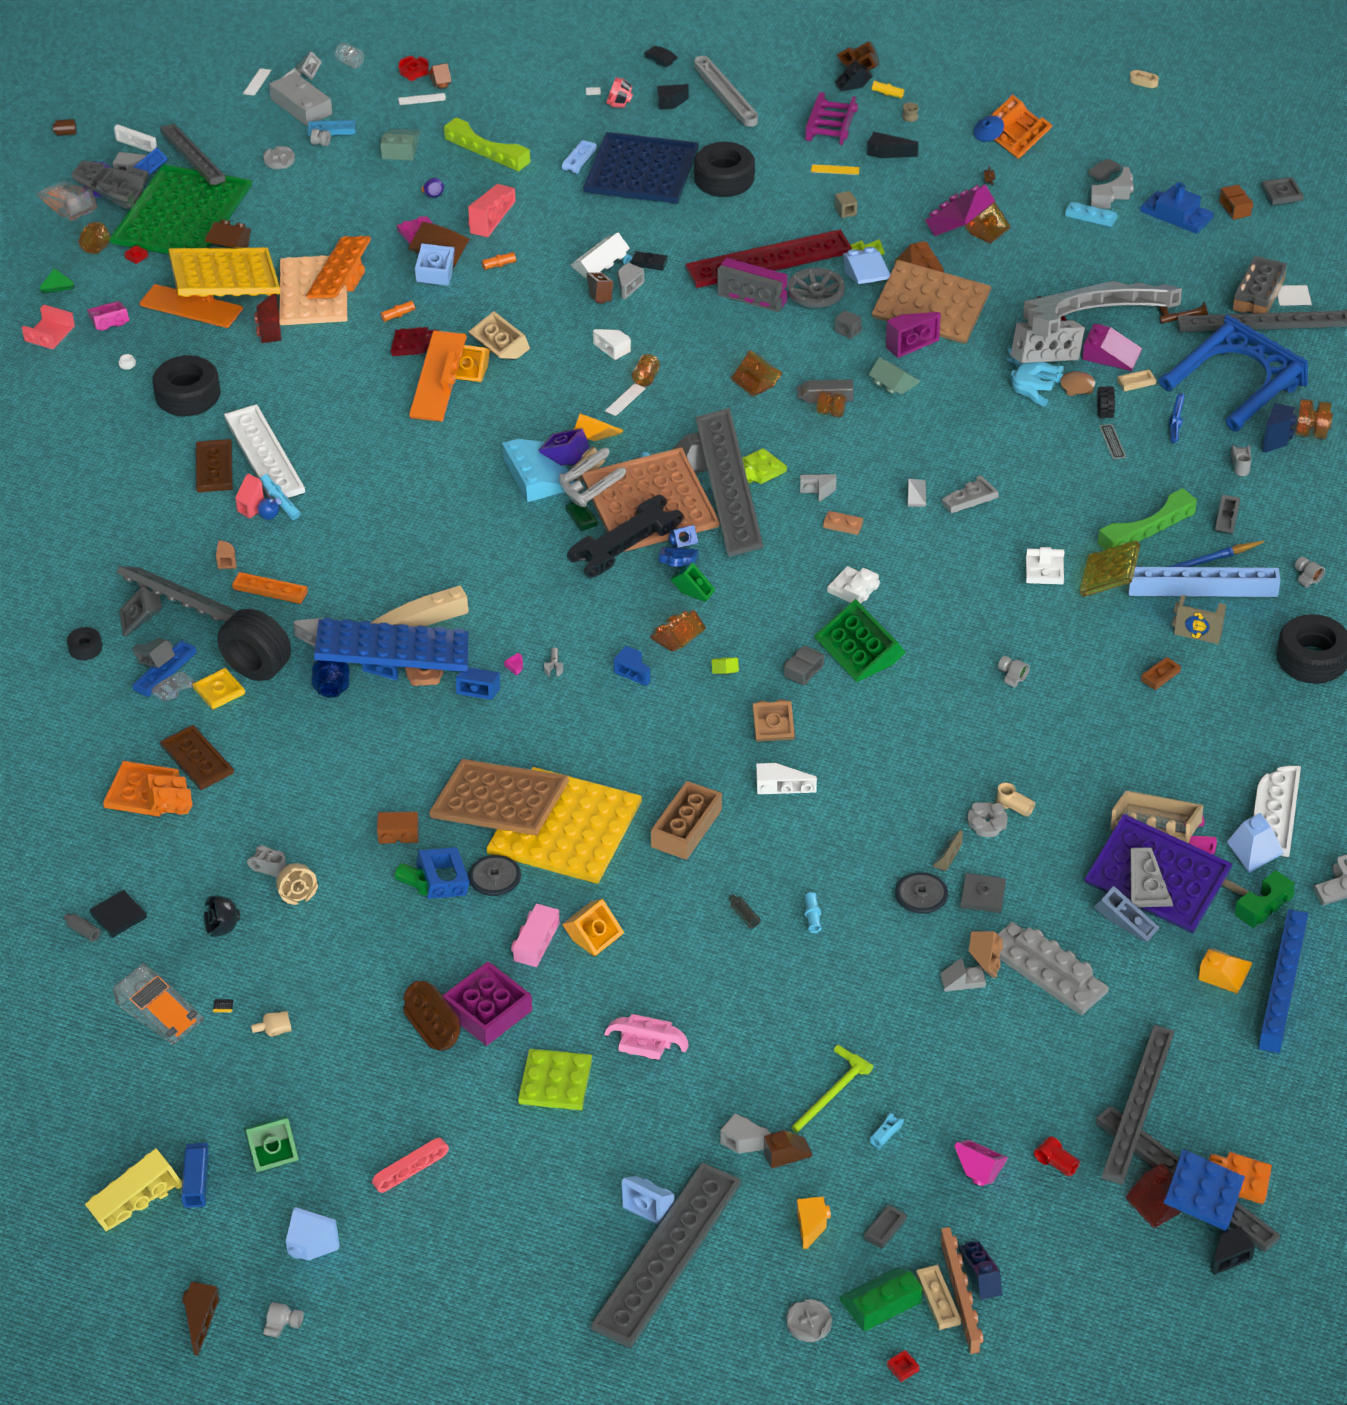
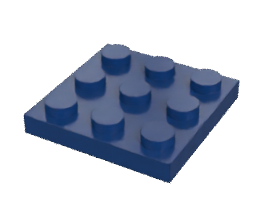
M1183 1149L1163 1203L1226 1231L1229 1227L1245 1176Z

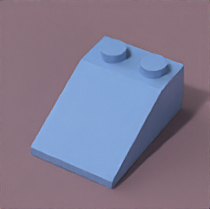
M865 247L861 251L853 249L849 250L848 253H843L845 273L856 283L862 284L889 278L890 274L880 252L874 247Z

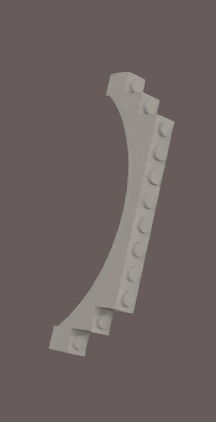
M1109 281L1025 301L1023 318L1028 320V326L1032 327L1033 334L1049 338L1059 335L1060 317L1088 308L1118 305L1174 307L1181 303L1182 288L1168 284L1155 287L1140 282L1127 285L1116 281Z

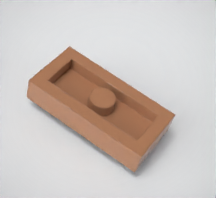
M828 511L823 522V528L858 535L863 525V518Z

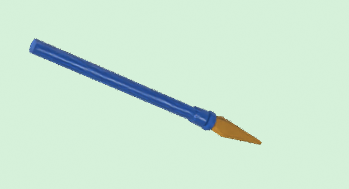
M1264 541L1238 544L1233 547L1228 546L1217 552L1167 567H1193L1216 559L1232 557L1234 554L1249 550L1264 543Z

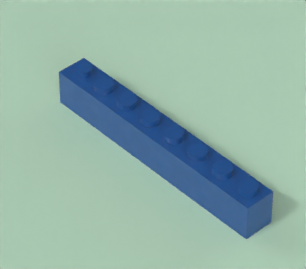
M1291 909L1287 911L1259 1049L1280 1053L1309 913Z

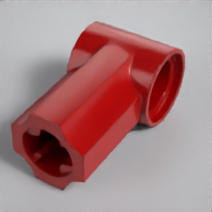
M1053 1136L1047 1137L1034 1150V1156L1043 1165L1051 1164L1066 1176H1072L1080 1166V1160L1065 1151L1059 1140Z

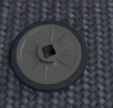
M492 855L475 862L469 871L468 877L471 886L479 893L498 896L512 891L519 884L521 870L512 859L501 855Z
M918 872L909 874L898 882L895 896L899 904L905 909L914 913L924 914L934 912L946 903L948 889L939 877L929 873Z

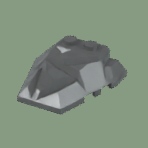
M82 160L71 173V177L111 202L121 205L123 208H132L142 194L149 172L134 167H128V170H120L118 165H113V168H106L103 163Z

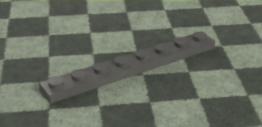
M175 124L160 127L161 134L210 185H218L221 182H225V175Z

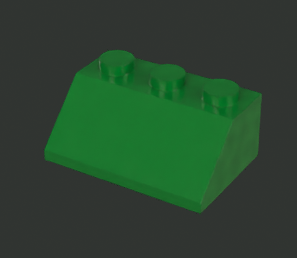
M895 1268L841 1295L839 1299L863 1332L920 1304L922 1286L910 1270Z

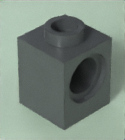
M844 310L835 318V332L852 339L862 330L861 317Z

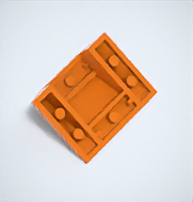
M1014 95L1010 96L991 115L1000 117L1004 122L1002 134L994 139V141L1017 159L1053 127L1043 117L1039 119L1029 112L1023 102Z

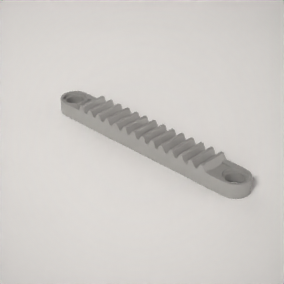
M706 56L696 57L694 59L695 69L699 72L703 81H706V84L709 85V88L714 91V94H717V97L722 100L723 104L725 103L728 110H731L734 117L736 116V119H739L745 126L757 125L758 114L714 63Z

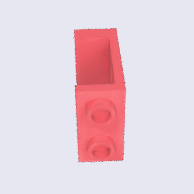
M43 305L40 308L42 320L34 328L22 327L24 341L54 349L75 327L73 313Z

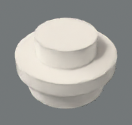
M125 354L120 357L119 366L122 369L129 370L136 365V360L132 355Z

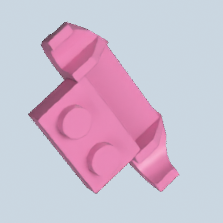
M631 1014L630 1017H621L613 1020L605 1031V1035L608 1036L611 1031H621L622 1039L619 1043V1051L645 1056L650 1059L660 1060L664 1049H669L672 1042L678 1044L682 1052H686L688 1048L686 1036L679 1029L673 1027L672 1022Z

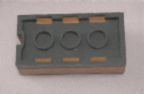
M1254 256L1235 293L1233 310L1241 313H1268L1285 280L1287 263Z

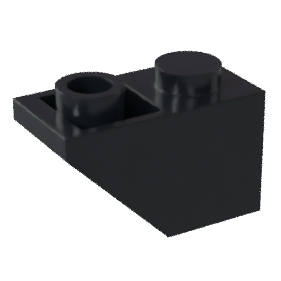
M855 60L838 77L835 83L842 92L863 88L873 75L866 66Z

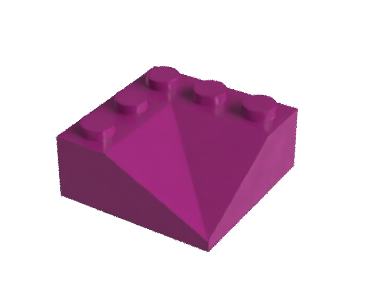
M986 184L982 186L975 185L969 191L965 189L959 195L957 193L951 195L948 198L949 201L941 203L939 209L931 211L929 213L930 216L925 221L935 237L966 225L995 202Z
M489 961L442 995L457 1014L460 1025L486 1046L532 1011L531 994Z

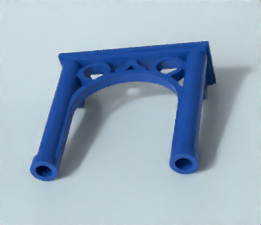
M1226 315L1224 324L1172 370L1164 373L1159 378L1162 388L1166 391H1171L1206 359L1215 354L1234 352L1255 359L1266 371L1267 378L1260 389L1226 418L1227 426L1231 430L1238 432L1247 420L1281 390L1292 393L1298 385L1301 387L1308 385V361L1279 345L1276 341L1265 337L1262 333L1253 330L1250 326L1239 322L1236 318ZM1271 362H1279L1282 366L1271 367L1269 364ZM1271 374H1276L1277 376L1272 379Z

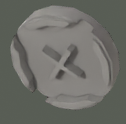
M277 146L275 149L271 150L270 148L264 152L263 161L269 168L283 169L294 163L295 154L291 148Z
M808 1299L805 1302L795 1303L789 1309L786 1320L787 1328L792 1336L798 1340L805 1342L818 1341L825 1338L830 1332L832 1316L826 1305L820 1301Z

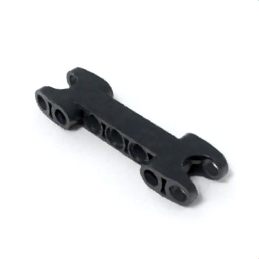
M663 495L654 496L638 506L636 516L600 538L594 540L591 536H587L578 541L568 551L567 559L571 562L588 561L589 563L585 566L583 573L588 578L596 577L614 565L615 556L655 532L660 536H664L669 533V530L675 529L682 522L684 514L680 510L663 511L662 509L667 504V499Z

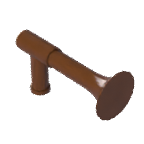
M1204 301L1196 309L1172 314L1169 313L1166 306L1159 307L1163 316H1159L1161 324L1176 321L1178 316L1208 315L1207 306Z

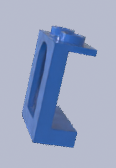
M457 847L418 850L416 867L419 870L422 869L429 887L427 899L467 895L470 881ZM438 868H454L456 878L451 881L439 878L435 870Z

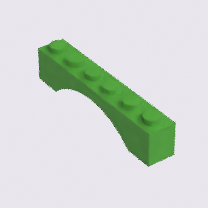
M1182 488L1170 494L1164 507L1153 516L1131 523H1112L1100 529L1098 544L1110 555L1121 552L1137 544L1139 541L1195 514L1197 499Z

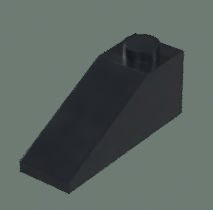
M873 132L867 142V155L877 158L918 156V141Z

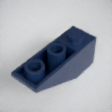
M969 1241L964 1245L958 1246L974 1291L980 1300L1001 1296L1000 1270L980 1241Z

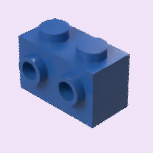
M468 667L467 672L460 671L456 676V694L492 700L500 690V672Z

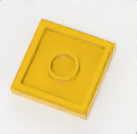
M226 668L193 683V689L212 710L245 694L244 687Z

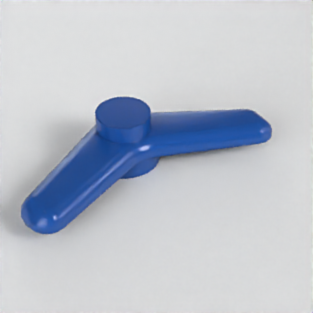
M1184 393L1177 395L1172 414L1169 418L1168 426L1170 427V440L1172 443H1176L1179 439V428L1183 421L1180 414L1185 398Z

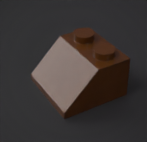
M228 220L214 222L205 238V242L234 248H248L251 228L245 227L246 224L243 223L232 225L230 224L231 221Z

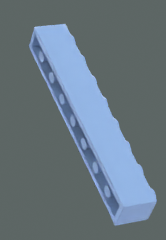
M1129 567L1127 585L1129 596L1278 597L1281 580L1279 568Z

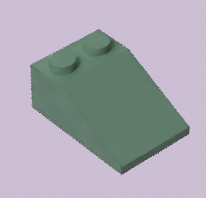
M389 129L386 131L381 140L382 159L414 160L421 130Z

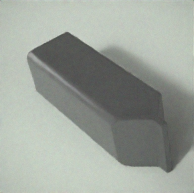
M853 380L806 381L801 386H797L798 398H802L807 403L853 402Z

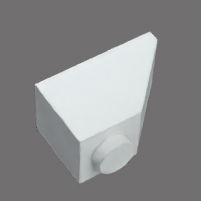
M593 330V344L614 360L631 352V340L628 335H625L620 330Z

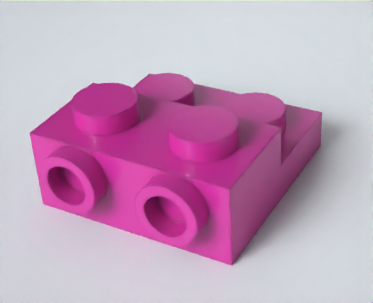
M120 301L87 309L93 326L100 331L107 330L113 325L122 326L125 322L129 321L127 309Z

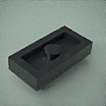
M635 251L631 264L641 268L664 271L668 256Z

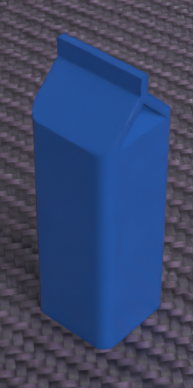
M208 1143L186 1144L181 1192L185 1208L204 1207L206 1205L209 1161Z

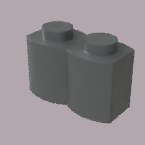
M803 646L795 652L790 660L788 659L784 663V677L801 685L807 684L813 675L823 667L824 654L810 647Z

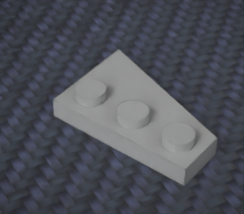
M980 475L974 483L969 482L965 484L964 489L956 490L943 498L942 505L950 513H955L998 498V491Z
M1131 848V902L1137 907L1173 906L1152 848Z

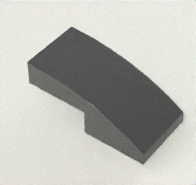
M1107 159L1091 168L1088 174L1099 180L1109 179L1111 173L1121 170L1122 165Z

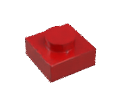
M135 245L126 251L124 255L127 260L138 264L148 257V252Z
M906 1350L887 1361V1367L900 1382L919 1371V1365Z

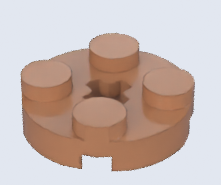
M405 667L406 677L413 686L437 685L440 683V678L444 673V670L427 669L423 671L424 668Z

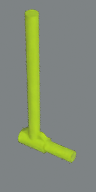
M836 1045L834 1052L849 1061L851 1069L791 1126V1129L798 1133L858 1073L868 1075L872 1071L873 1065L857 1054H852L842 1046Z

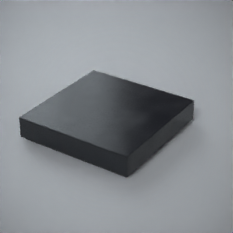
M124 890L90 909V914L112 938L147 918L143 909Z

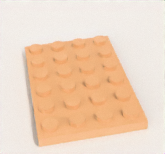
M329 256L287 257L280 259V325L347 321V286L345 284L336 298H307L306 296Z

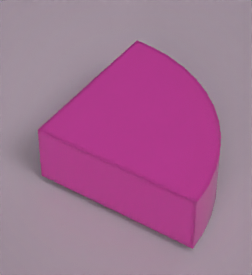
M519 652L504 661V666L516 676L523 669V660Z

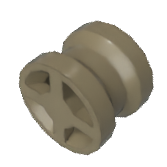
M906 103L903 105V120L914 122L918 119L917 112L919 107L917 104Z

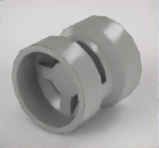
M313 129L311 144L329 146L331 140L330 131Z

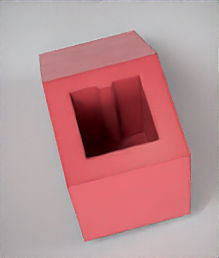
M248 473L235 500L237 511L250 519L258 513V504L264 499L261 480Z

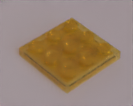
M1137 540L1126 542L1123 545L1110 547L1107 550L1088 555L1080 588L1081 595L1085 597L1131 583L1140 549L1139 542Z

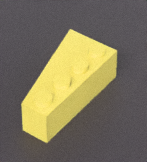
M155 1149L151 1153L146 1154L137 1164L127 1169L123 1175L112 1181L100 1193L94 1195L85 1205L104 1230L107 1231L130 1218L131 1212L135 1210L142 1211L149 1206L148 1203L153 1199L166 1197L168 1195L167 1191L176 1187L178 1190L182 1187V1182L160 1152Z

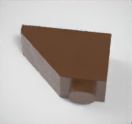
M587 272L590 297L597 303L611 301L613 281L604 273Z
M785 1130L764 1136V1154L771 1169L812 1157V1152L806 1139L802 1136Z

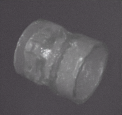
M342 42L335 50V58L341 63L356 69L362 64L364 53L350 44Z

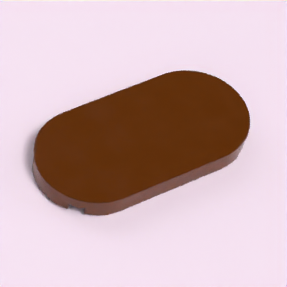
M427 981L413 982L405 991L403 998L405 1000L403 1011L406 1017L430 1048L440 1051L450 1049L456 1043L460 1033V1021L457 1014L432 983Z

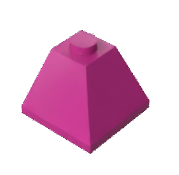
M964 1140L955 1144L966 1176L973 1178L972 1182L980 1186L993 1183L1008 1158L971 1140Z

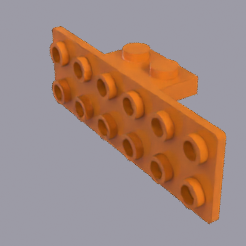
M341 237L306 294L307 298H336L344 284L347 286V292L354 291L365 273V267L362 265L360 258L371 241V237Z
M154 284L139 302L142 307L229 328L243 310V306L214 299L213 295H191L184 297L178 295L177 289Z
M433 331L410 410V418L443 421L452 387L455 384L456 373L460 366V359L467 338L466 334Z

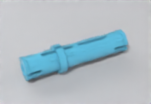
M268 474L263 475L260 480L268 491V495L274 499L280 498L282 509L292 520L297 519L301 512Z

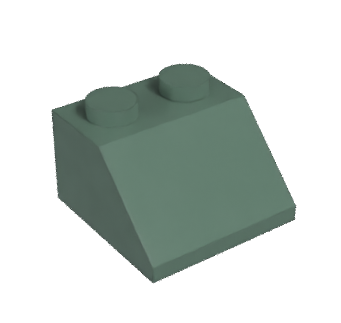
M880 357L869 373L874 378L873 382L880 386L886 385L885 389L892 394H895V392L903 394L920 382L919 379Z

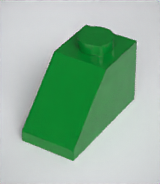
M693 562L680 568L670 579L682 594L704 602L716 590Z

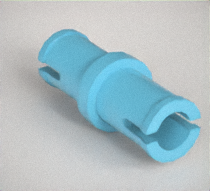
M810 892L804 896L806 904L805 916L808 919V930L812 933H817L822 929L820 923L821 909L818 907L816 893Z

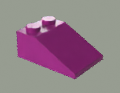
M941 313L903 314L887 320L886 348L899 358L939 341Z
M1094 323L1084 343L1083 360L1133 371L1142 348L1111 327Z

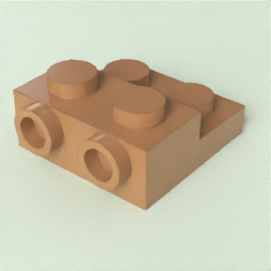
M777 700L775 702L758 701L753 703L752 712L756 742L794 740L791 701Z

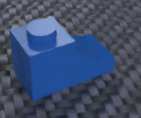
M625 646L614 658V673L647 686L650 683V668L642 663V652Z

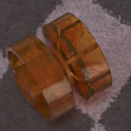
M1301 399L1296 436L1308 437L1310 429L1314 427V438L1326 439L1332 423V402L1320 401L1316 411L1313 410V400Z

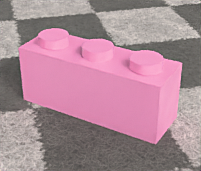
M536 904L533 911H529L525 926H521L518 939L512 943L511 952H513L514 961L534 967L538 966L560 924L558 909Z

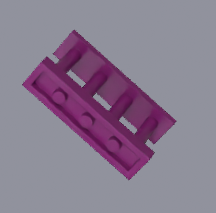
M819 92L806 126V141H812L814 135L820 134L840 137V145H843L845 139H848L849 127L854 113L858 111L856 97H852L850 104L828 101L825 99V93ZM826 108H835V109H843V110H848V111H847V113H844V112L829 111V110H824V109H826ZM823 116L844 119V122L826 120L821 118H823ZM820 125L841 128V131L818 127Z

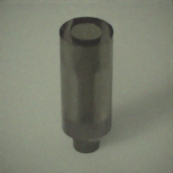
M732 894L729 897L730 907L748 928H754L760 923L759 916L741 896L737 897L735 894Z

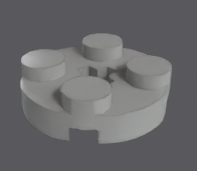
M977 802L972 805V809L968 813L967 823L968 827L975 830L977 835L994 837L999 835L1000 831L1006 829L1008 816L1002 804Z

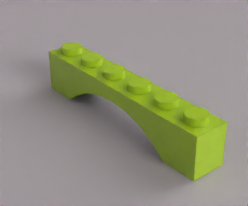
M456 117L444 126L446 140L519 172L530 163V149L519 144H500L483 139L474 133L469 123Z

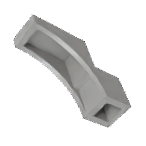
M1123 167L1122 174L1112 182L1092 185L1091 206L1110 209L1111 202H1114V199L1129 200L1130 193H1133L1134 187L1133 174H1130V167Z

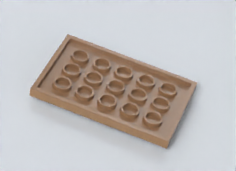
M897 260L872 312V317L887 321L903 314L940 312L939 337L966 344L991 292V286Z
M462 759L429 814L434 819L537 835L569 780L567 775Z

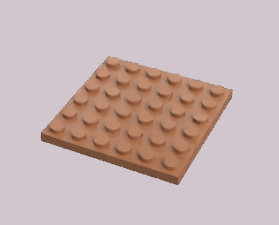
M682 447L587 471L581 475L586 489H589L616 469L622 467L626 469V474L623 478L592 498L607 533L636 516L638 506L657 495H663L667 499V504L662 509L663 511L680 510L684 514L682 522L676 528L695 525L696 533L720 527V521ZM655 532L625 551L669 540L668 535L670 532L664 536H660ZM681 532L679 537L685 536V534Z

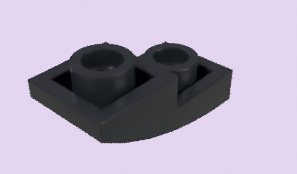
M653 46L644 53L646 59L656 60L657 65L665 67L672 65L673 61L678 59L674 53L659 46Z

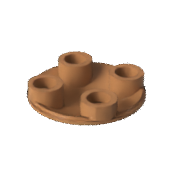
M1072 371L1062 376L1060 384L1066 390L1067 395L1074 396L1084 393L1091 394L1095 386V380L1085 372Z

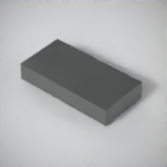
M888 1204L864 1233V1239L883 1249L907 1220V1215Z

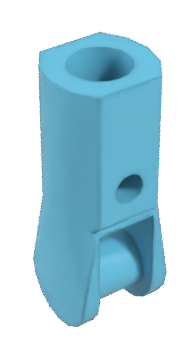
M891 1112L870 1137L871 1144L879 1149L882 1148L890 1137L901 1128L904 1119L894 1117V1114Z

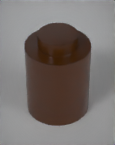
M75 119L56 120L55 124H53V132L57 136L76 135Z

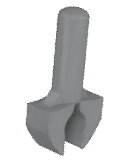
M556 647L551 649L550 662L544 663V672L549 677L550 671L553 668L556 670L557 677L563 673V663H558L559 650Z

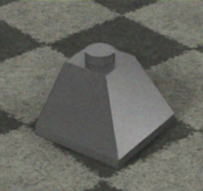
M699 432L685 435L673 449L682 447L695 473L708 471Z
M141 587L122 606L119 611L123 635L127 636L149 621L155 614L159 613L162 608L160 595Z

